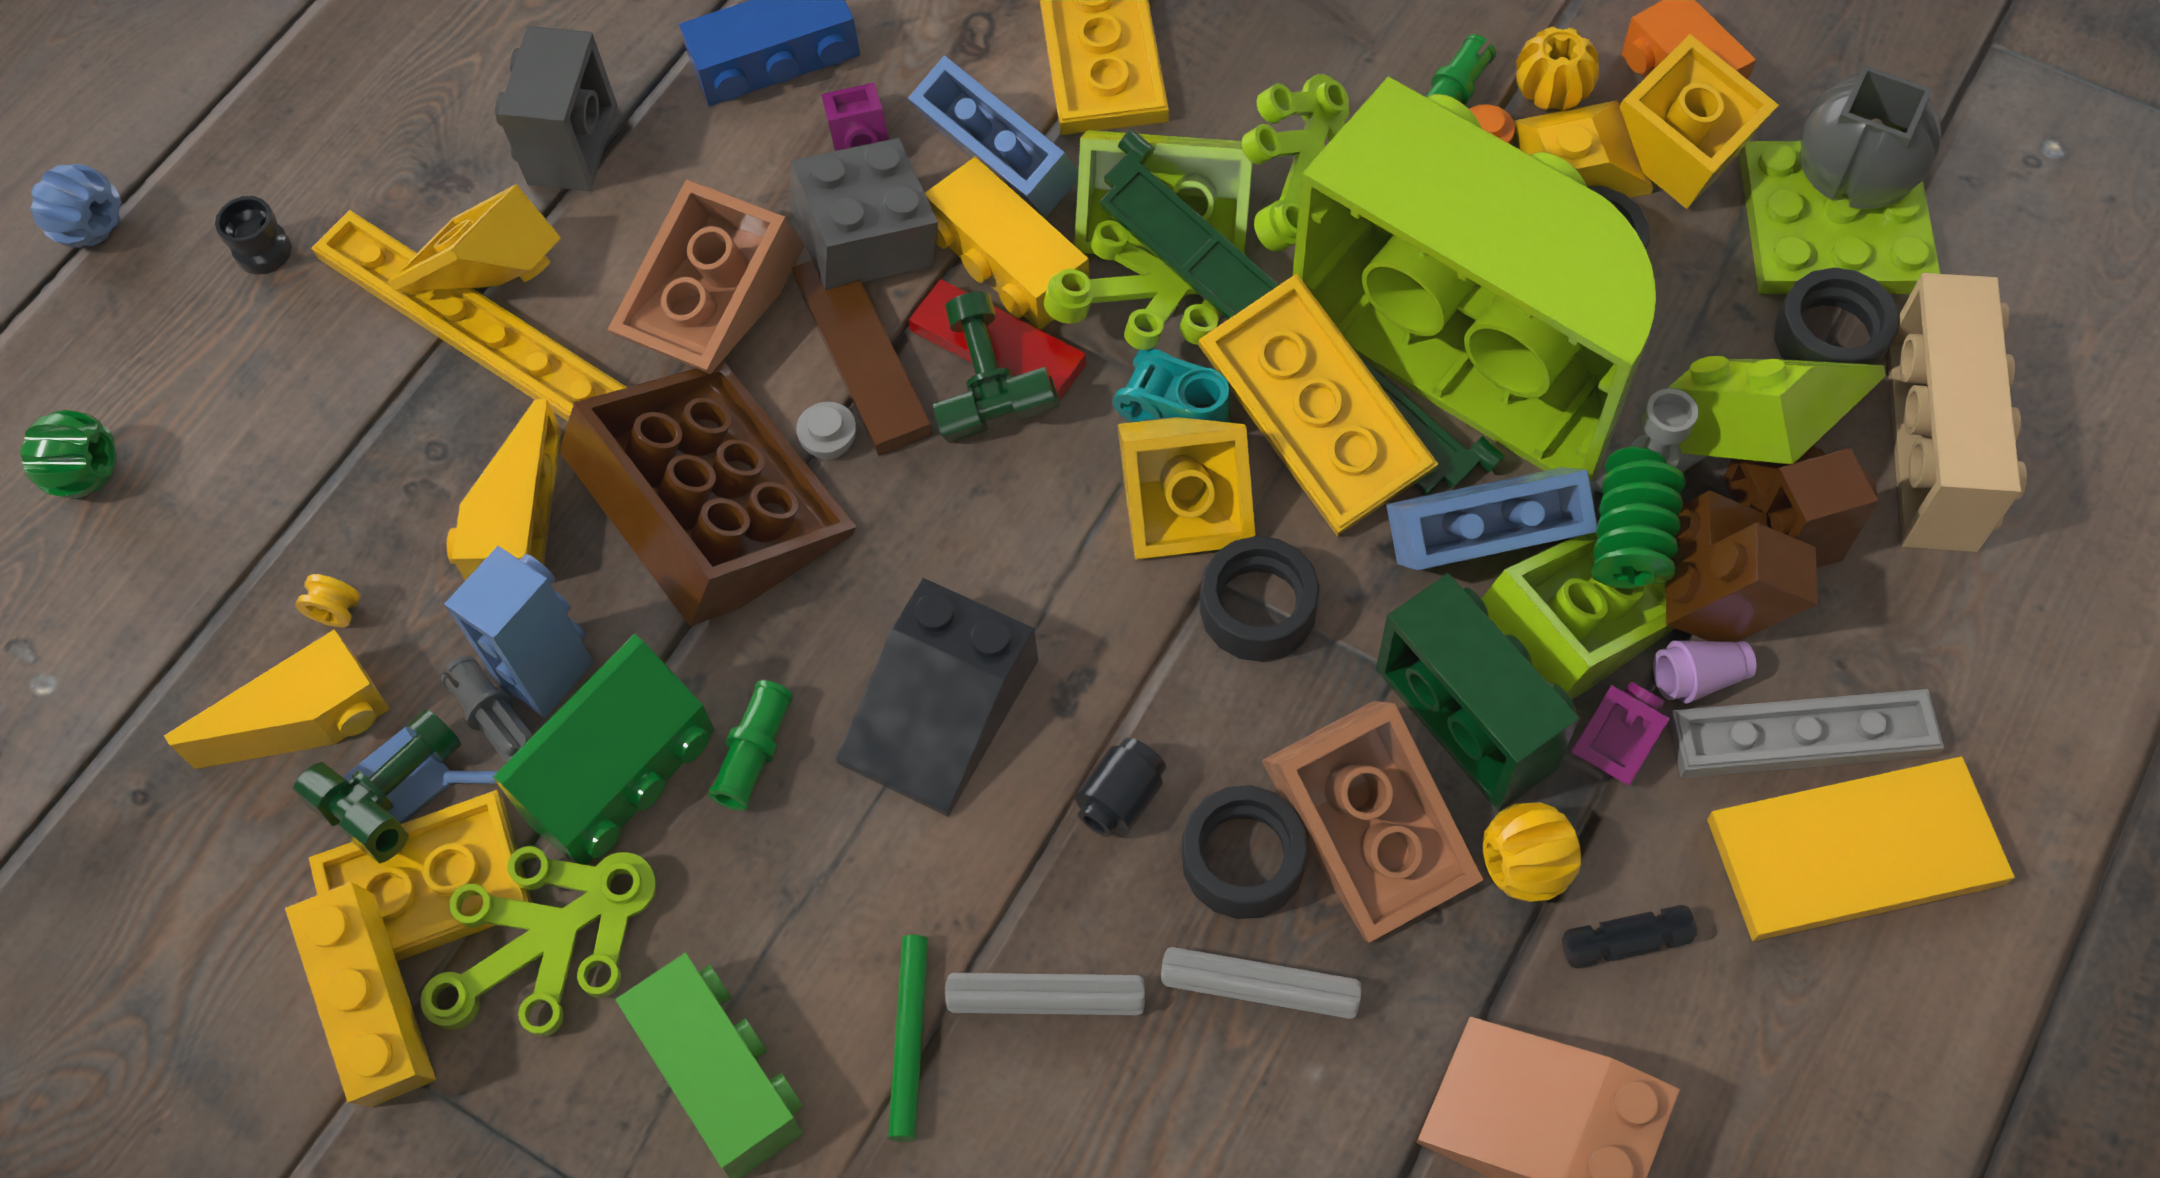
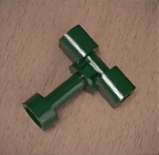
M977 291L962 294L945 304L944 307L951 331L964 332L976 374L966 382L968 392L933 403L940 433L946 441L951 443L987 431L986 421L1015 412L1021 419L1061 407L1052 375L1046 367L1014 377L1011 369L998 368L987 325L996 319L992 300L988 292Z
M428 709L422 711L406 726V730L412 739L369 778L363 773L356 771L348 782L324 762H319L306 769L293 786V790L307 807L331 826L339 824L351 841L379 864L394 857L404 847L409 838L408 833L401 824L389 813L394 806L387 796L430 756L437 762L443 763L461 746V742L455 733Z

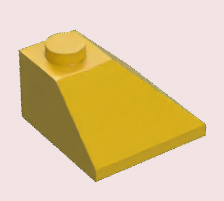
M1689 34L1623 99L1619 107L1643 174L1688 209L1719 177L1773 114L1779 104Z
M1617 100L1514 120L1515 131L1513 139L1517 148L1528 155L1545 152L1564 159L1580 173L1588 186L1608 187L1627 195L1629 198L1652 193L1653 184L1642 172Z
M515 184L453 217L387 283L395 291L498 287L517 277H520L523 282H527L549 265L550 260L546 254L561 237L519 186Z
M1181 417L1118 424L1123 481L1135 560L1220 550L1235 540L1256 536L1247 429L1245 424Z

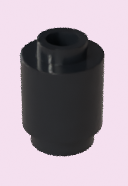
M1125 738L1119 746H1111L1075 794V801L1081 809L1078 812L1080 820L1092 831L1105 837H1109L1112 833L1127 835L1163 785L1161 775L1166 770L1164 760L1148 745L1134 738Z

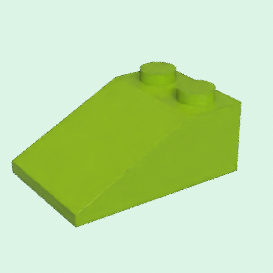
M1724 356L1701 358L1690 365V369L1668 387L1686 392L1694 399L1698 407V417L1691 434L1686 440L1679 443L1681 453L1794 464L1886 377L1884 365L1785 359H1727Z
M1596 532L1575 536L1505 569L1481 598L1487 608L1488 617L1505 636L1509 634L1516 637L1528 651L1532 662L1531 665L1549 684L1555 683L1563 688L1571 700L1591 689L1675 629L1666 625V582L1633 589H1618L1606 586L1593 579L1591 568L1595 561L1593 550L1598 539Z

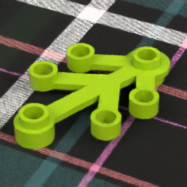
M1317 74L1308 79L1303 86V90L1300 92H1291L1283 84L1277 83L1260 93L1257 97L1258 111L1267 122L1277 124L1288 116H1301L1306 122L1304 130L1276 132L1271 126L1260 124L1247 132L1242 138V148L1245 155L1251 162L1258 165L1264 164L1274 157L1295 155L1280 199L1260 210L1254 219V227L1258 239L1267 249L1273 252H1281L1296 244L1302 172L1325 148L1326 136L1330 142L1343 128L1349 116V98L1345 88L1338 81L1325 74Z
M1112 220L1102 221L1096 226L1091 241L1093 252L1102 259L1115 260L1140 275L1089 279L1085 273L1079 270H1062L1054 275L1048 283L1043 301L1044 308L1053 319L1062 323L1074 324L1083 321L1087 317L1092 303L1153 298L1146 309H1139L1131 313L1124 331V337L1132 347L1139 350H1150L1158 344L1164 324L1184 297L1198 293L1160 259L1129 243V232L1118 222ZM1204 299L1202 304H1194L1186 308L1179 325V332L1186 341L1199 345L1198 340L1217 327L1218 320L1222 314ZM1193 322H1198L1205 327L1197 326ZM1137 327L1146 328L1150 332L1141 331Z
M526 846L516 850L509 859L508 872L519 887L526 890H535L548 884L585 893L563 908L491 896L478 884L460 886L452 894L449 907L454 918L462 925L475 928L487 923L527 930V932L463 974L444 972L433 977L425 985L421 994V1008L428 1020L443 1029L455 1030L465 1027L477 1016L480 1009L481 995L543 955L534 992L522 1002L518 1016L523 1028L532 1035L538 1037L552 1035L560 1028L564 1018L560 1002L577 933L599 917L601 918L594 954L582 961L578 968L577 979L582 989L590 996L596 998L608 997L618 989L621 982V971L618 967L628 920L630 917L642 913L655 896L656 878L650 865L642 857L628 852L611 854L594 867L548 859L542 850L533 846ZM529 858L541 860V869L536 876L529 879L520 877L519 868L525 860ZM619 874H629L633 877L631 889L622 895L613 894L610 891V884L613 878ZM472 895L482 896L483 906L480 912L474 916H464L461 911L464 900ZM597 965H607L611 969L610 980L602 987H592L588 983V975ZM447 987L457 988L459 993L457 1003L448 1010H440L437 1006L438 994ZM541 1003L550 1004L553 1009L551 1020L543 1026H533L530 1021L532 1009Z

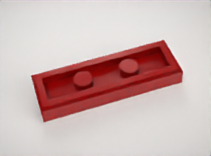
M940 279L909 318L910 331L972 363L964 332L951 331L944 307L951 299L967 292ZM994 307L996 319L987 325L998 368L1011 369L1014 377L1046 367L1052 375L1060 401L1087 365L1086 353Z

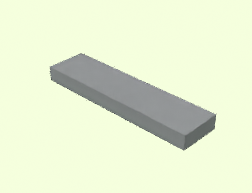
M1928 689L1673 710L1669 716V727L1680 778L1938 757L1944 749Z

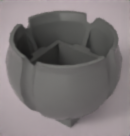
M1863 65L1860 73L1835 82L1813 103L1801 130L1800 159L1807 179L1814 188L1831 200L1840 194H1846L1849 198V207L1874 209L1886 207L1902 200L1926 178L1939 151L1941 140L1940 119L1929 98L1933 89L1867 65ZM1880 119L1883 125L1873 122L1871 120Z

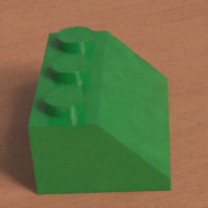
M633 634L515 753L493 778L532 829L571 862L587 865L592 858L602 857L614 846L620 836V829L638 810H646L659 799L665 789L666 781L683 763H691L702 754L709 743L710 735L715 729L703 704L652 649L637 635Z

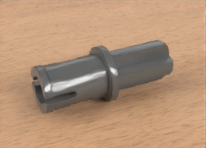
M467 655L454 659L446 666V669L451 672L456 680L448 672H442L440 681L461 704L466 712L465 721L469 727L476 731L481 730L503 760L508 762L533 735L513 711V699L506 690L497 689L474 657Z

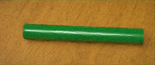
M914 934L903 936L901 942L888 1139L896 1142H912L916 1140L928 938Z

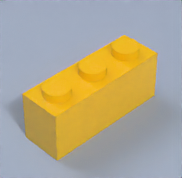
M976 156L925 192L938 221L936 244L943 249L947 247L952 249L961 258L965 269L971 277L979 283L986 281L999 293L1003 305L1016 318L1024 316L1035 328L1041 330L1054 320L1046 312L1043 304L1050 279L1065 269L1079 270L1090 279L1089 258Z
M349 882L286 907L285 911L347 1102L374 1107L436 1081L375 895L353 882Z

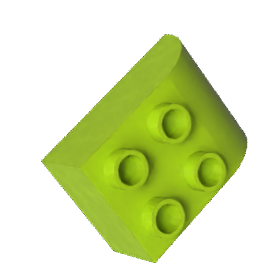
M1388 76L1302 172L1293 276L1295 274L1299 275L1354 351L1372 367L1541 470L1546 471L1560 467L1583 469L1588 471L1589 482H1593L1596 480L1604 461L1654 319L1656 304L1655 279L1651 262L1642 241L1625 216L1602 195L1587 188L1580 173L1564 159L1545 152L1528 155L1482 129L1475 115L1458 100L1442 94H1433L1425 97Z

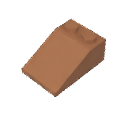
M686 179L607 330L615 336L711 374L781 294L792 272V267L795 266L805 244L785 216Z
M1373 701L1262 760L1279 796L1295 808L1306 828L1308 848L1366 942H1372L1483 881L1395 703Z
M1470 1016L1416 1143L1489 1178H1647L1680 1089L1611 1057Z

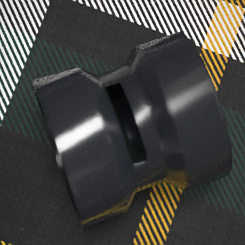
M241 196L230 200L217 213L215 219L217 233L230 248L232 256L245 272L254 275L268 274L279 269L290 257L292 245L289 237L278 224L269 204L263 199L255 196Z

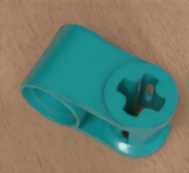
M1153 348L1137 351L1132 363L1135 370L1126 387L1119 389L1112 401L1114 409L1130 422L1181 417L1230 423L1229 386L1222 373L1212 368L1201 367L1174 358L1161 350ZM1201 404L1212 405V406L1207 407V408H1196V407H1195V406L1201 405Z

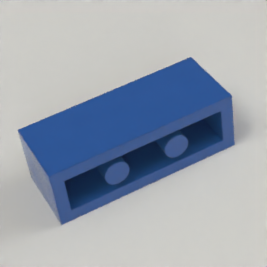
M749 0L679 23L689 61L708 106L736 99L744 94L780 82H786L794 77L830 65H837L845 60L860 56L854 18L845 0Z

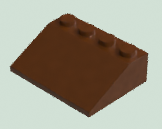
M724 361L711 374L695 368L577 401L573 404L559 452L690 627L743 607L852 536L855 532L856 525Z

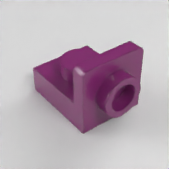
M875 82L821 94L835 151L889 140Z
M1633 682L1629 683L1625 692L1611 685L1571 752L1630 786L1662 731L1670 721V718L1659 713L1665 701Z

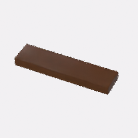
M813 260L792 267L794 280L877 455H882L933 435L931 423L860 279L825 291Z

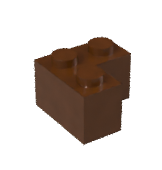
M1813 445L1794 464L1732 458L1723 476V480L1734 501L1767 514V527L1815 546L1816 568L1843 561L1879 501L1876 484L1868 470L1860 467L1851 448L1825 454L1823 450Z
M1710 490L1683 504V508L1677 514L1681 527L1677 535L1674 536L1678 543V551L1671 558L1674 561L1676 571L1672 579L1665 583L1666 625L1707 641L1737 642L1818 605L1815 546L1767 527V514Z

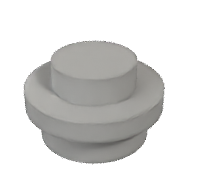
M821 402L812 405L801 414L797 422L796 431L801 446L807 452L820 459L828 460L838 458L848 451L856 437L857 428L854 416L848 408L835 402Z

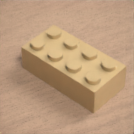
M1922 273L1899 315V330L1887 352V366L1902 547L1978 552L1992 531L2000 528L2005 513L2015 499L2019 500L2024 494L2027 470L2024 462L2017 460L2016 450L2021 416L2019 409L2012 407L2010 388L2015 374V362L2011 354H2006L2004 340L2009 323V308L2006 303L2000 302L1998 277Z

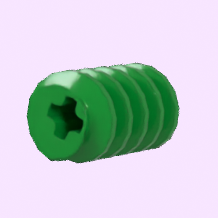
M1634 446L1618 449L1608 456L1605 463L1606 476L1602 483L1604 496L1599 506L1601 517L1596 528L1598 539L1593 550L1595 561L1591 568L1592 577L1606 586L1618 589H1633L1666 582L1672 579L1676 571L1674 561L1671 558L1678 551V543L1674 536L1677 535L1681 527L1677 514L1683 508V499L1679 493L1684 489L1686 479L1680 470L1668 465L1666 459L1658 452Z

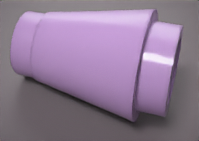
M1672 641L1666 649L1659 650L1655 654L1653 673L1656 685L1666 699H1678L1680 702L1687 704L1739 683L1742 680L1752 678L1755 675L1757 665L1754 651L1745 641Z

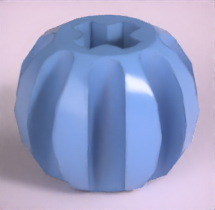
M58 165L44 172L40 183L34 184L30 192L33 196L30 211L36 225L43 229L47 237L67 247L94 246L108 239L112 228L119 225L121 219L119 208L122 202L116 187L110 184L107 176L87 165Z

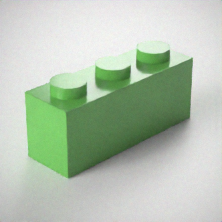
M685 952L615 1000L721 1168L730 1178H742L804 1134L792 1116L804 1106L782 1073L769 1080L756 1059L767 1053V1050L746 1018L733 1025L722 1009L721 1005L732 997L712 966L709 964L698 972Z

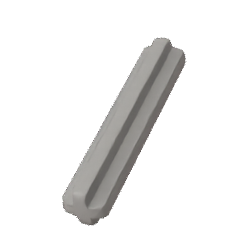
M1176 947L1167 948L1161 968V982L1166 987L1348 1019L1356 1017L1360 1006L1361 982L1354 978Z
M951 973L946 981L945 1003L947 1009L952 1013L1140 1015L1145 1007V983L1143 977L1139 975Z

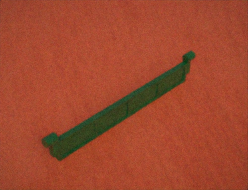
M1133 129L1129 130L1122 137L1118 148L1126 155L1104 176V182L1112 188L1099 201V206L1227 320L1279 286L1277 282L1143 166L1154 153L1155 148ZM1357 354L1438 463L1436 470L1414 484L1426 496L1441 481H1444L1454 490L1478 464L1491 473L1505 458L1506 455L1485 436L1480 437L1467 450Z

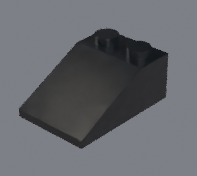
M922 578L890 631L837 755V763L949 817L1038 662L1035 628L928 579Z

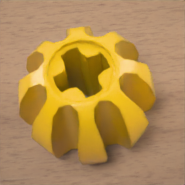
M1555 27L1544 29L1538 32L1536 37L1526 41L1516 60L1517 85L1522 95L1526 99L1533 100L1534 105L1541 110L1546 111L1553 108L1564 111L1574 108L1580 101L1589 97L1599 78L1598 52L1592 42L1581 37V34L1576 29L1570 27L1563 30Z
M1541 802L1514 804L1500 811L1484 831L1483 854L1485 864L1494 883L1508 897L1526 902L1550 900L1565 892L1580 872L1581 851L1576 832L1566 816L1555 807Z

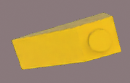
M535 399L460 504L457 527L451 528L448 532L447 555L450 563L456 565L465 581L497 546H500L519 560L524 554H528L544 565L562 431L547 399Z
M334 629L170 731L164 737L168 744L194 769L335 745L348 736H355L366 731L372 726L377 717L390 710V708L356 656Z

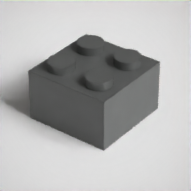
M527 26L520 48H515L511 56V75L505 92H500L496 99V121L505 131L510 143L511 156L514 161L518 162L527 185L591 191L617 108V102L593 32Z
M900 138L791 160L790 208L825 291L859 279L861 283L933 267L938 221Z

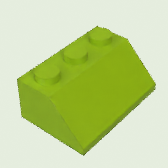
M1087 130L1080 138L1074 246L1082 253L1095 254L1091 248V241L1095 228L1100 222L1106 220L1116 221L1099 206V201L1112 189L1104 182V176L1126 155L1118 148L1120 140L1126 133ZM1139 134L1155 148L1153 155L1143 166L1245 254L1253 162L1245 155L1242 141ZM1129 233V243L1155 256Z

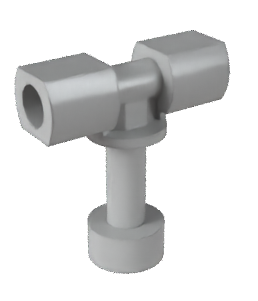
M1674 388L1661 389L1655 392L1649 398L1642 415V427L1646 435L1638 437L1631 446L1648 448L1660 453L1666 459L1668 465L1676 467L1682 473L1707 457L1682 454L1679 443L1689 437L1698 417V407L1694 399L1686 392ZM1606 473L1590 483L1593 505L1598 510L1604 496L1602 483Z

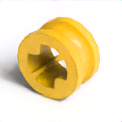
M320 574L309 575L304 584L308 594L298 597L295 604L297 610L306 617L327 626L338 628L349 626L352 615L348 609L358 606L361 598L359 592L347 583L330 576Z

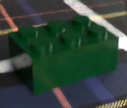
M1449 573L1387 614L1376 671L1498 812L1558 769L1580 719L1576 714L1574 703L1566 691L1555 683L1549 684L1531 665L1530 655L1524 645L1512 635L1508 634L1505 636L1488 617V611L1482 599L1472 589L1462 588Z

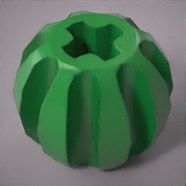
M66 409L38 418L25 431L24 442L20 446V455L27 478L46 494L75 499L87 496L91 492L101 489L112 478L114 465L117 463L114 437L110 430L90 414Z

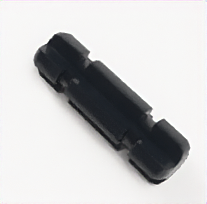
M1681 904L1661 909V914H1657V916L1650 911L1599 922L1600 927L1596 928V930L1591 925L1568 929L1562 937V946L1569 965L1578 969L1598 964L1597 960L1601 959V957H1604L1609 962L1659 951V946H1662L1663 943L1668 948L1690 944L1697 936V926L1690 908Z

